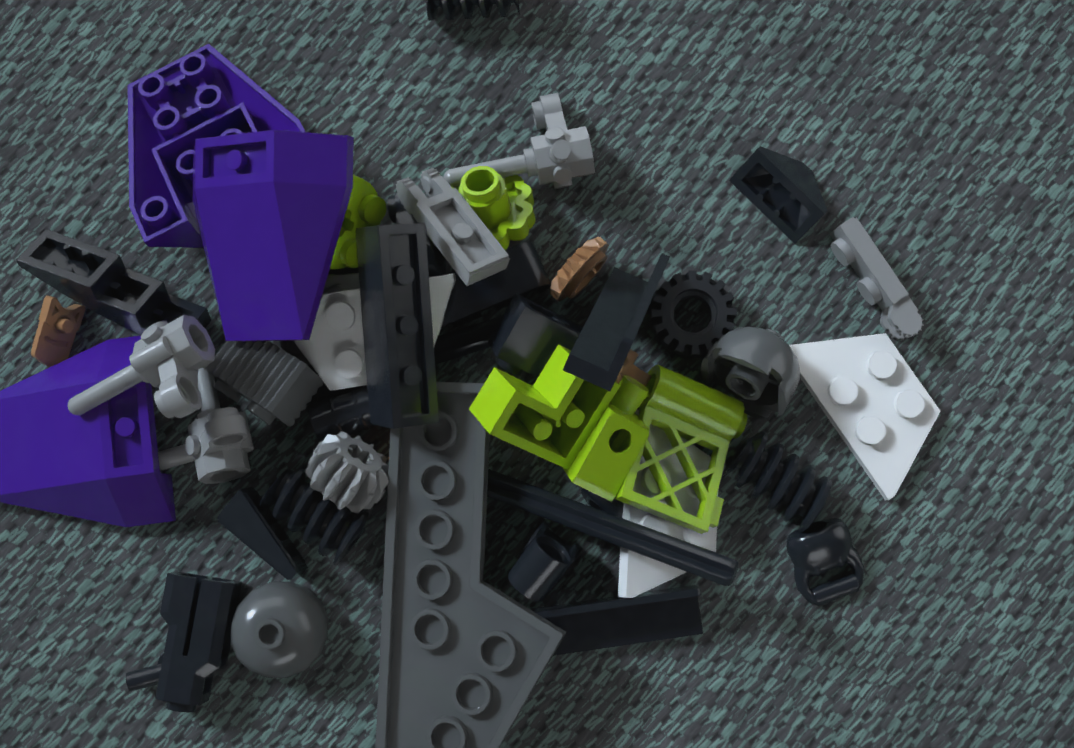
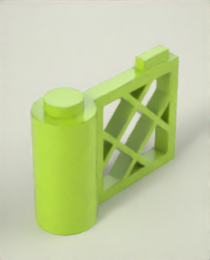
M654 365L648 372L652 376L646 386L649 392L638 407L640 409L638 416L648 428H650L651 424L663 429L672 449L656 456L647 439L615 499L703 534L708 532L709 527H717L724 499L718 497L717 493L730 441L732 438L737 439L740 437L747 424L744 403L739 399L661 365ZM681 437L689 441L683 443ZM694 443L712 450L709 467L701 473H698L686 447ZM675 453L688 479L671 487L659 461ZM643 455L646 462L640 464ZM646 467H649L661 491L660 494L652 498L633 491L637 472ZM690 484L700 502L696 516L684 512L675 495V492ZM664 498L667 505L659 502V500Z

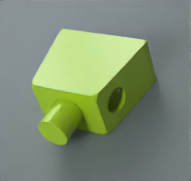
M624 375L619 382L620 388L568 470L563 468L572 483L611 502L617 495L649 437V428L636 414V410L649 390L628 375Z

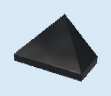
M761 146L755 150L729 180L794 244L828 211L810 168L801 161Z

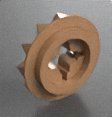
M601 237L587 240L582 247L578 248L567 259L563 267L557 271V276L551 281L550 294L559 302L566 297L572 299L578 295L605 264L608 258L605 253L609 244Z

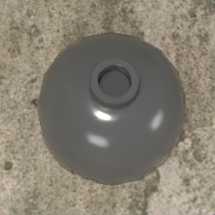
M738 327L723 335L710 348L700 368L703 381L707 386L711 387L713 382H715L744 403V412L747 415L760 419H768L771 412H778V416L783 415L794 396L800 380L798 359L788 343L776 331L759 327Z
M273 581L253 589L238 604L230 622V642L237 659L249 671L266 678H289L307 670L322 655L328 638L329 618L322 601L309 588L291 581Z

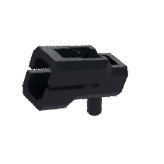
M184 572L167 573L160 615L169 625L165 650L160 655L157 665L126 673L128 690L135 691L158 685L155 699L166 701V709L176 712H195L197 705L200 706L209 701L214 673L228 663L231 646L230 622L238 606L242 582L212 577V580H209L208 576Z

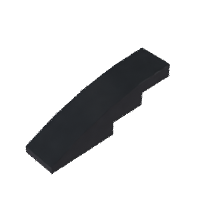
M48 229L16 259L21 268L60 293L139 335H142L154 323L160 321L170 323L183 315L195 317L204 328L212 321L207 308L168 294L165 284L161 280L125 268L120 255Z

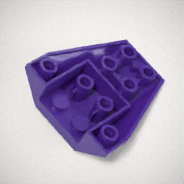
M210 44L127 85L129 207L144 243L148 247L204 248L192 200L193 152L196 139L268 130L306 132L296 116Z
M268 130L196 139L193 152L192 200L226 341L310 340L353 189L354 137L348 135Z
M141 336L106 340L0 391L1 503L122 527L176 521L172 474L160 473L152 385L142 381L82 415L70 413L67 407L68 401L72 397L131 365L129 356L133 353L135 342L140 340Z

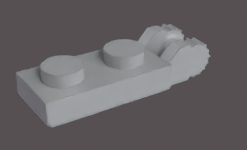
M430 168L420 174L421 185L429 198L425 196L418 185H415V181L413 182L412 178L409 179L407 177L397 181L395 189L401 204L404 205L409 214H413L418 223H425L426 234L466 286L507 268L510 260L508 253L456 188L452 189L437 169Z
M857 217L850 218L832 231L829 235L834 240L831 243L833 254L843 266L851 265L861 280L857 282V287L862 297L870 305H875L876 303L882 310L880 324L884 330H888V335L890 334L891 338H896V340H904V338L907 339L922 331L921 327L924 326L922 324L924 320L921 318L922 314H918V309L909 297V293Z

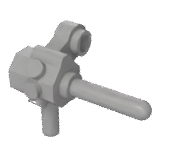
M558 93L539 96V101L531 103L536 130L545 129L546 132L544 135L530 138L531 148L523 149L522 155L449 169L444 173L443 177L452 188L459 187L463 175L468 170L477 166H488L493 168L503 178L527 173L528 177L537 176L539 185L553 183L555 189L572 186L573 178L595 173L594 157L587 128L584 126L567 130Z
M183 315L170 323L160 321L152 324L142 333L141 339L135 342L133 353L129 356L131 365L72 397L68 401V410L74 415H82L142 381L150 383L153 387H159V390L154 393V400L160 412L167 418H173L174 416L183 418L200 409L202 398L198 390V369L206 368L214 361L215 348L207 330L195 317Z
M206 368L198 369V390L202 398L201 412L197 415L198 419H195L187 426L189 436L186 438L185 444L158 452L160 471L194 461L198 481L204 484L224 483L242 478L251 471L247 453L254 450L246 412H238L237 408L234 407L221 408L217 390L213 387L215 384L214 376Z

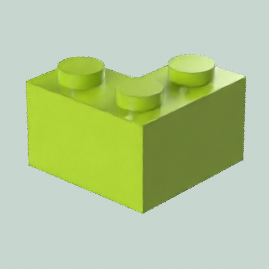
M558 344L533 386L494 367L469 410L490 435L568 470L621 385L615 381L610 392L563 371L571 350Z

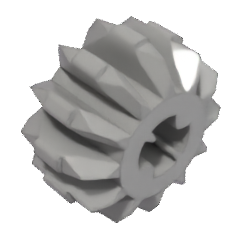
M342 431L337 435L328 434L323 441L319 442L308 461L309 465L305 471L311 479L310 487L323 494V501L331 500L339 510L346 506L355 513H359L362 509H371L375 503H378L386 492L385 488L389 483V466L386 464V456L377 453L374 450V444L368 445L362 441L360 436L357 435L355 438H352Z

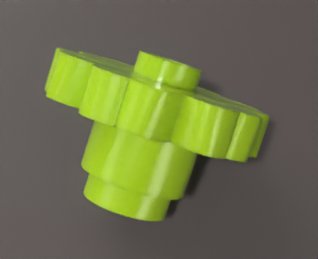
M477 166L471 168L463 175L459 187H454L471 206L504 250L508 248L510 240L520 241L525 239L529 234V229L536 222L533 210L534 198L532 189L524 183V180L519 175L503 178L491 167Z

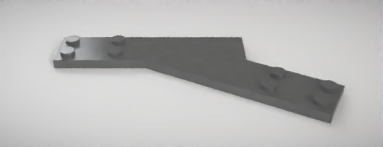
M436 382L439 423L396 429L390 428L389 483L387 491L375 748H500L565 636L566 631L484 581L490 434L469 410L484 383Z

